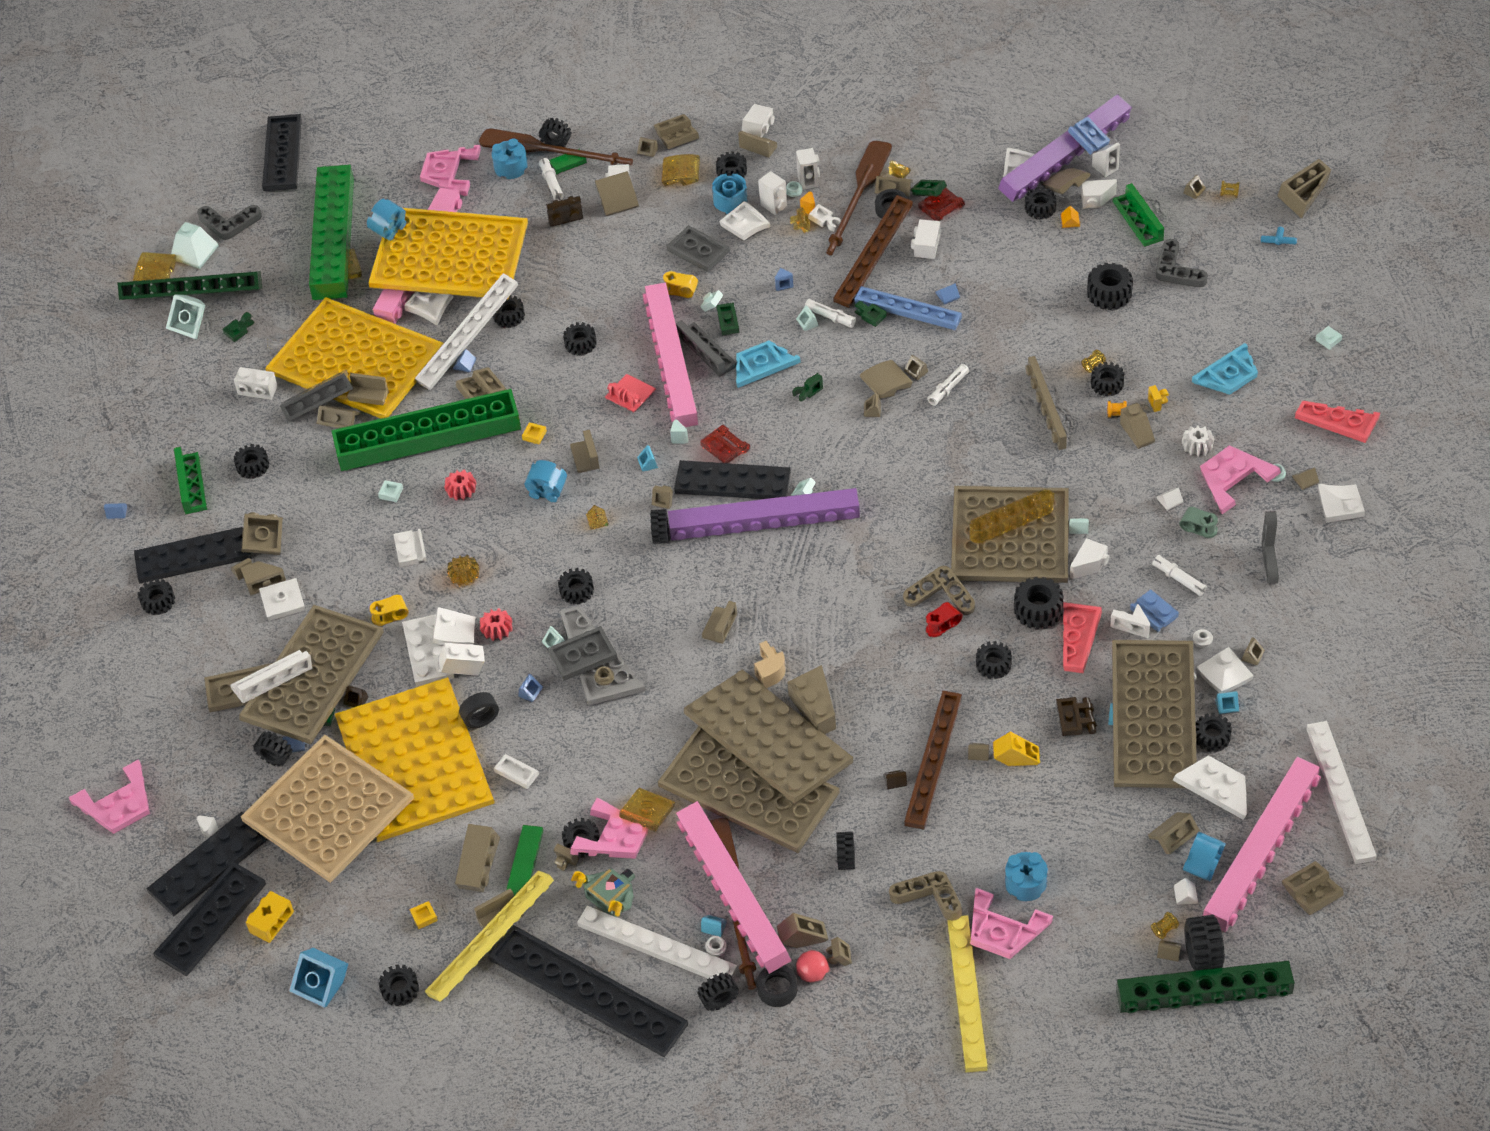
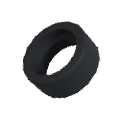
M887 189L880 192L875 199L877 216L881 219L884 217L888 208L882 205L887 202H893L897 195L908 199L905 193L896 189Z
M480 692L468 697L459 708V714L465 725L474 729L488 725L499 713V707L494 697L488 692Z
M784 965L769 974L767 969L763 968L757 977V990L761 1001L772 1007H783L791 1003L798 991L797 978L794 971ZM773 977H782L790 982L789 989L781 994L767 992L764 985Z

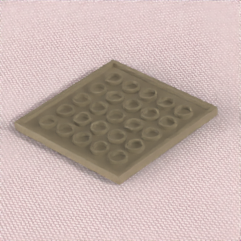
M954 486L951 570L961 581L1026 582V579H1034V577L1038 576V578L1046 577V580L1052 579L1054 583H1068L1069 488Z

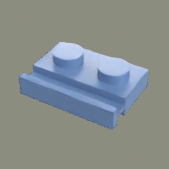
M1089 117L1077 122L1073 127H1069L1068 130L1090 155L1110 142V139Z
M1151 589L1138 598L1137 602L1130 604V610L1133 612L1137 604H1139L1150 622V626L1157 632L1178 618L1179 615L1177 610Z

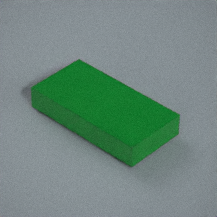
M563 154L549 160L556 174L587 163L586 158Z

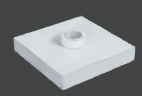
M296 578L259 588L268 621L306 610Z

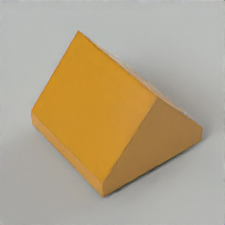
M811 191L800 199L801 212L808 215L815 208V201Z
M1069 206L1061 213L1062 228L1080 227L1079 213Z

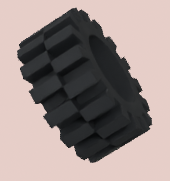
M550 118V120L546 119L539 130L540 141L545 142L544 144L566 147L572 134L570 132L571 128H567L568 124H563L564 121L561 120L560 122L558 118L555 120L553 118Z
M731 151V154L725 152L726 155L721 154V157L717 158V176L722 174L732 176L733 173L744 178V175H747L746 158H744V155H740L739 152L736 154L734 151Z
M1037 187L1036 191L1031 189L1030 192H1027V196H1025V210L1027 214L1029 213L1030 217L1034 215V219H1037V217H1040V219L1045 217L1047 219L1049 215L1053 216V213L1056 212L1057 199L1053 191L1050 192V189L1045 190L1044 187H1042V190H1039V187ZM1038 202H1043V203H1046V204L1040 205V204H1036V203H1038Z
M510 295L509 300L506 299L493 315L494 322L498 326L502 325L503 328L508 325V328H511V325L515 327L517 323H522L521 320H524L525 316L523 302H521L520 298L517 299V296L512 298V295ZM506 310H514L510 313H503Z
M576 322L575 326L571 324L570 328L567 327L566 331L563 332L565 348L569 353L572 351L573 355L578 353V356H581V353L586 355L587 351L592 352V348L595 349V345H597L593 326L591 327L590 324L585 326V322H582L581 325H579V322ZM578 337H585L583 340H574Z
M1104 362V365L1099 363L1098 367L1095 366L1091 372V388L1094 389V392L1097 393L1099 391L1101 396L1103 393H1105V396H1108V394L1114 396V393H1120L1124 386L1125 376L1122 367L1119 368L1118 364L1114 366L1113 362H1110V365ZM1110 377L1114 380L1104 381L1102 378Z
M250 444V447L245 445V449L239 448V452L236 451L234 463L241 477L244 478L246 475L247 479H250V476L254 479L256 478L255 475L260 477L262 476L261 472L264 474L267 472L269 460L263 447L260 448V445L254 447V444ZM251 459H257V461L254 462V463H251V464H247V463H246L247 461H249V460H251Z
M651 510L652 543H669L667 510Z
M571 568L569 573L565 571L563 576L560 575L559 592L561 598L567 603L569 600L570 604L573 605L574 602H577V605L580 604V601L585 603L587 602L586 598L590 599L594 593L592 576L588 571L585 573V569L579 571V568H575V571H572ZM575 583L583 584V586L578 589L569 588L572 584Z
M155 579V582L149 580V584L146 582L143 584L144 588L140 587L138 598L142 609L148 614L151 612V615H155V612L160 615L161 611L166 613L168 612L167 608L171 609L172 604L174 605L175 603L173 589L168 581L165 582L164 579H161V581ZM156 594H163V596L159 599H150L152 596Z
M989 641L987 646L982 644L976 653L977 671L981 672L983 677L987 674L988 679H991V676H994V679H998V675L1002 678L1004 673L1007 675L1012 665L1011 650H1008L1009 647L1007 645L1003 647L1001 642L997 645V641H993V644ZM998 657L1001 661L999 663H989L986 659Z
M1208 713L1204 717L1200 716L1199 720L1196 721V744H1201V749L1207 747L1208 752H1210V749H1213L1214 752H1217L1218 748L1220 751L1224 750V746L1227 747L1231 740V723L1227 722L1228 719L1226 717L1222 719L1221 714L1218 717L1215 716V713H1212L1211 716ZM1216 729L1221 734L1210 736L1205 733V730Z
M264 731L253 745V750L257 752V756H261L262 760L265 759L266 763H271L273 766L277 765L278 767L286 763L293 751L291 745L287 744L286 740H282L283 737H278L276 733L272 734L270 731Z
M576 818L574 823L569 821L568 826L565 825L564 831H562L563 845L571 849L574 843L573 838L578 834H587L589 836L588 840L598 842L600 838L598 827H596L594 822L591 823L590 819H587L585 822L584 818H581V821H578ZM578 852V855L581 854V858H585L584 854L586 853Z
M836 832L838 870L855 869L854 833Z
M397 964L395 969L390 966L388 967L389 972L383 971L384 976L380 975L379 988L385 1002L388 1001L390 1005L394 1002L395 1006H399V1003L402 1002L404 1006L406 1005L405 1001L408 1000L411 1003L413 1001L412 997H417L416 992H419V983L412 968L409 967L407 969L406 965H402V968H400L399 964ZM403 980L407 982L406 987L401 990L391 989V985L396 981Z
M719 973V976L715 974L712 979L709 977L707 982H703L702 986L698 988L699 991H697L699 999L708 1011L720 1010V1007H726V1004H731L732 999H736V995L739 994L738 986L728 973Z

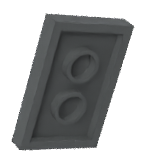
M689 225L667 245V251L706 272H709L730 252L729 246Z
M601 626L547 648L548 654L563 681L618 659L615 649Z

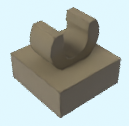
M655 485L652 490V505L670 509L673 497L671 487Z
M557 843L553 850L557 856L554 862L557 868L565 871L568 863L576 866L579 857L570 854L571 849Z
M839 937L831 939L832 946L828 947L826 952L830 955L833 954V956L828 958L827 961L831 964L839 962L844 966L851 964L849 944Z

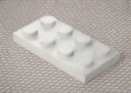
M436 614L402 622L416 687L447 677L449 679L455 678L454 674L440 673L439 655L443 645L431 643Z

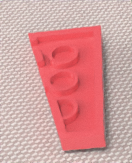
M1302 401L1295 413V418L1366 443L1380 418V413L1373 412V414L1364 413V410L1360 409L1350 411L1345 410V407L1341 406L1331 408L1327 404Z
M1063 602L1064 671L1084 673L1101 618L1102 608Z

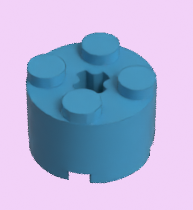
M510 139L509 141L493 145L491 154L496 175L499 177L505 176L506 179H515L522 176L524 170L528 168L525 147L517 139Z
M733 173L732 176L722 174L714 179L712 183L713 204L718 210L728 215L744 201L748 203L746 181L742 176Z
M383 198L374 205L371 210L373 215L372 217L368 216L367 227L391 241L395 236V232L397 233L399 229L402 230L405 227L406 211L394 202Z
M538 460L536 464L533 463L524 483L525 488L529 491V496L534 499L543 497L550 502H556L567 479L565 470L555 468L556 464L550 461Z
M1198 832L1183 871L1211 881L1226 843Z
M1021 852L1011 855L1006 863V890L1020 901L1036 900L1047 888L1048 868L1039 853Z

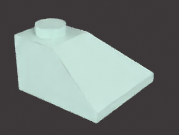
M185 222L175 235L170 258L171 260L200 269L216 250L218 243L200 226Z
M174 295L166 329L197 339L205 304L201 300L187 295Z

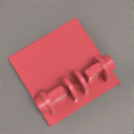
M626 374L618 383H609L607 387L609 393L605 398L635 412L656 388Z

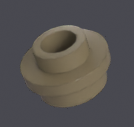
M606 666L598 668L594 675L596 683L599 685H609L614 680V672Z

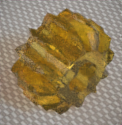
M468 554L465 557L459 555V558L452 557V562L448 563L447 574L453 584L457 583L458 586L465 584L467 586L469 582L474 583L475 579L479 578L480 568L474 557L470 558Z

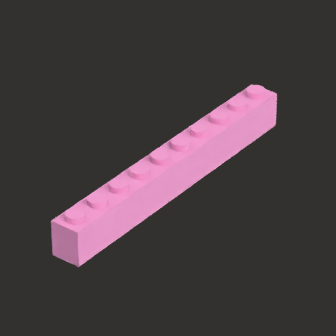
M440 188L428 210L457 212L462 206L459 191ZM383 289L373 307L374 316L396 324L402 316L405 308L404 305L415 291Z
M666 283L645 286L646 293L643 294L644 305L648 304L645 308L647 317H651V319H648L650 330H654V332H651L653 343H657V345H654L656 356H660V358H657L659 369L663 368V371H660L662 382L666 381V384L663 386L665 395H669V398H666L668 409L672 408V411H670L671 422L678 420L684 427L698 425L697 411Z
M1299 757L1295 759L1205 907L1203 916L1215 915L1222 931L1226 932L1229 926H1234L1238 917L1237 912L1244 909L1247 903L1246 897L1248 894H1253L1257 885L1255 882L1258 878L1262 879L1264 876L1267 862L1271 863L1273 861L1276 847H1281L1285 838V832L1289 833L1292 829L1294 817L1298 818L1301 814L1303 802H1308L1310 799L1312 787H1317L1321 776L1318 775L1319 766Z
M698 801L677 812L679 821L676 823L682 833L686 831L688 835L685 838L689 846H695L696 848L693 851L699 862L703 860L705 863L702 868L708 877L712 875L713 880H711L714 889L716 892L721 891L722 894L719 897L725 907L730 906L731 909L728 912L734 922L738 920L740 923L737 927L743 937L747 935L749 940L746 943L751 952H757L758 956L755 958L761 968L765 967L770 974L791 962L787 950Z

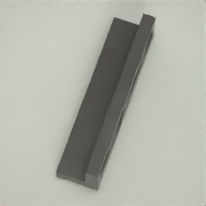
M682 320L676 323L679 338L719 377L736 368L737 363L695 322L688 326Z
M347 370L283 401L280 404V408L288 422L353 389L347 377Z

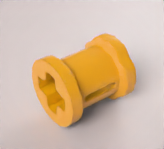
M1107 401V417L1120 416L1121 409L1127 407V401H1123V403Z

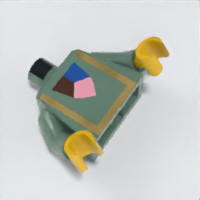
M627 868L621 874H618L613 869L592 875H584L580 871L574 872L571 881H577L575 884L577 888L585 885L586 898L605 913L618 917L620 913L631 909L634 895L630 882L635 878V875L630 869Z

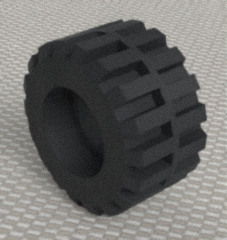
M1104 263V265H1097V268L1094 267L1089 272L1087 297L1091 303H1094V306H1099L1103 310L1105 308L1112 310L1114 308L1119 309L1120 306L1124 307L1126 303L1130 302V298H1132L1133 277L1129 269L1123 268L1121 264Z
M1038 576L1034 577V579L1028 578L1026 582L1022 581L1014 593V614H1016V619L1020 620L1022 625L1026 624L1030 629L1035 627V630H1039L1042 627L1047 629L1049 625L1051 627L1054 626L1055 622H1059L1060 616L1063 614L1064 595L1058 583L1054 584L1052 579L1046 580V577L1038 578ZM1041 601V602H1044L1045 604L1036 605V604H1033L1032 602Z
M1215 915L1187 918L1184 927L1185 943L1189 962L1194 971L1222 968L1225 960L1224 942L1220 924Z

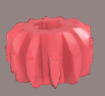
M465 469L461 472L456 470V473H449V477L445 478L444 488L450 498L454 497L456 501L459 498L464 500L465 497L471 498L472 493H475L476 480L471 472L467 473Z
M500 608L496 611L491 609L490 613L484 612L483 617L480 618V631L486 639L491 638L494 641L496 638L502 640L503 636L508 637L509 632L512 631V618L506 610L501 612Z

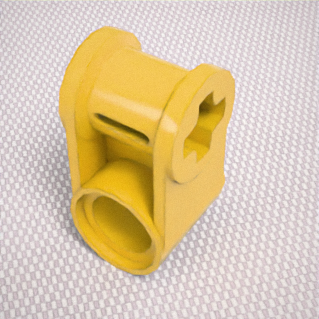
M674 271L666 272L663 275L669 295L691 298L694 295L698 284V279L695 276Z
M393 595L389 598L375 601L369 607L372 614V623L377 626L402 620L409 614L401 595Z

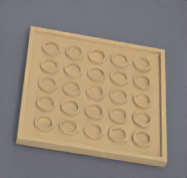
M324 735L241 816V819L251 828L331 883L414 799L413 793Z

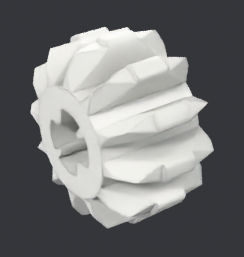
M1198 425L1196 428L1190 426L1188 430H1185L1182 438V446H1184L1185 452H1189L1190 456L1197 454L1198 457L1200 454L1206 456L1207 452H1211L1214 444V436H1212L1211 430H1207L1206 426L1199 428Z

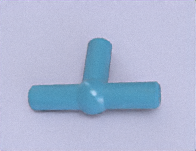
M1280 226L1277 228L1276 236L1262 235L1261 243L1296 245L1297 238L1283 237L1284 228Z

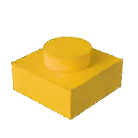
M529 422L522 434V440L540 444L547 432L546 426Z
M429 901L410 909L418 929L438 921Z

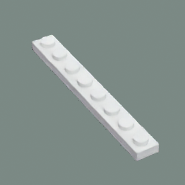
M503 273L416 376V382L431 390L517 288L518 282Z
M1328 722L1307 724L1306 729L1355 864L1376 861L1377 856Z
M590 906L585 908L577 922L578 927L705 978L710 977L712 979L713 975L717 974L719 976V973H728L733 978L738 970L737 965Z

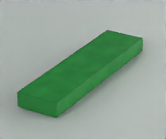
M522 826L506 889H511L514 896L532 878L544 832L543 827Z

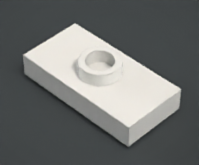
M507 754L494 767L495 773L526 789L529 788L539 775L538 770Z

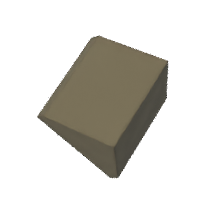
M640 137L637 154L654 157L658 150L657 141Z
M1198 174L1186 184L1183 192L1194 199L1206 189Z
M911 355L904 371L919 380L928 372L926 363Z
M874 393L864 402L865 417L881 416V402L878 393Z
M1315 467L1292 475V478L1302 490L1319 483Z
M250 558L231 567V571L238 580L243 579L241 567L252 564Z
M1254 637L1251 638L1241 661L1258 665L1265 650Z
M970 743L968 745V760L988 761L989 744Z
M1160 940L1157 958L1178 962L1182 944Z

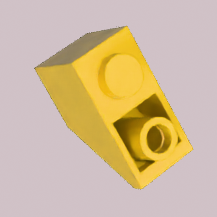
M1011 731L993 741L994 759L1007 766L1040 764L1039 746Z

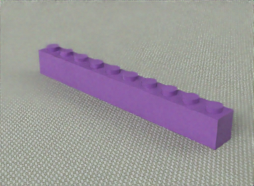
M1116 95L1087 117L1107 135L1110 130L1114 131L1121 122L1125 123L1129 119L1132 107L1119 95ZM1066 131L1004 176L998 189L1012 202L1018 198L1022 199L1030 189L1034 190L1041 181L1045 182L1053 172L1057 173L1064 164L1068 165L1076 155L1080 156L1085 149Z
M853 488L668 511L671 540H682L860 518L857 490Z

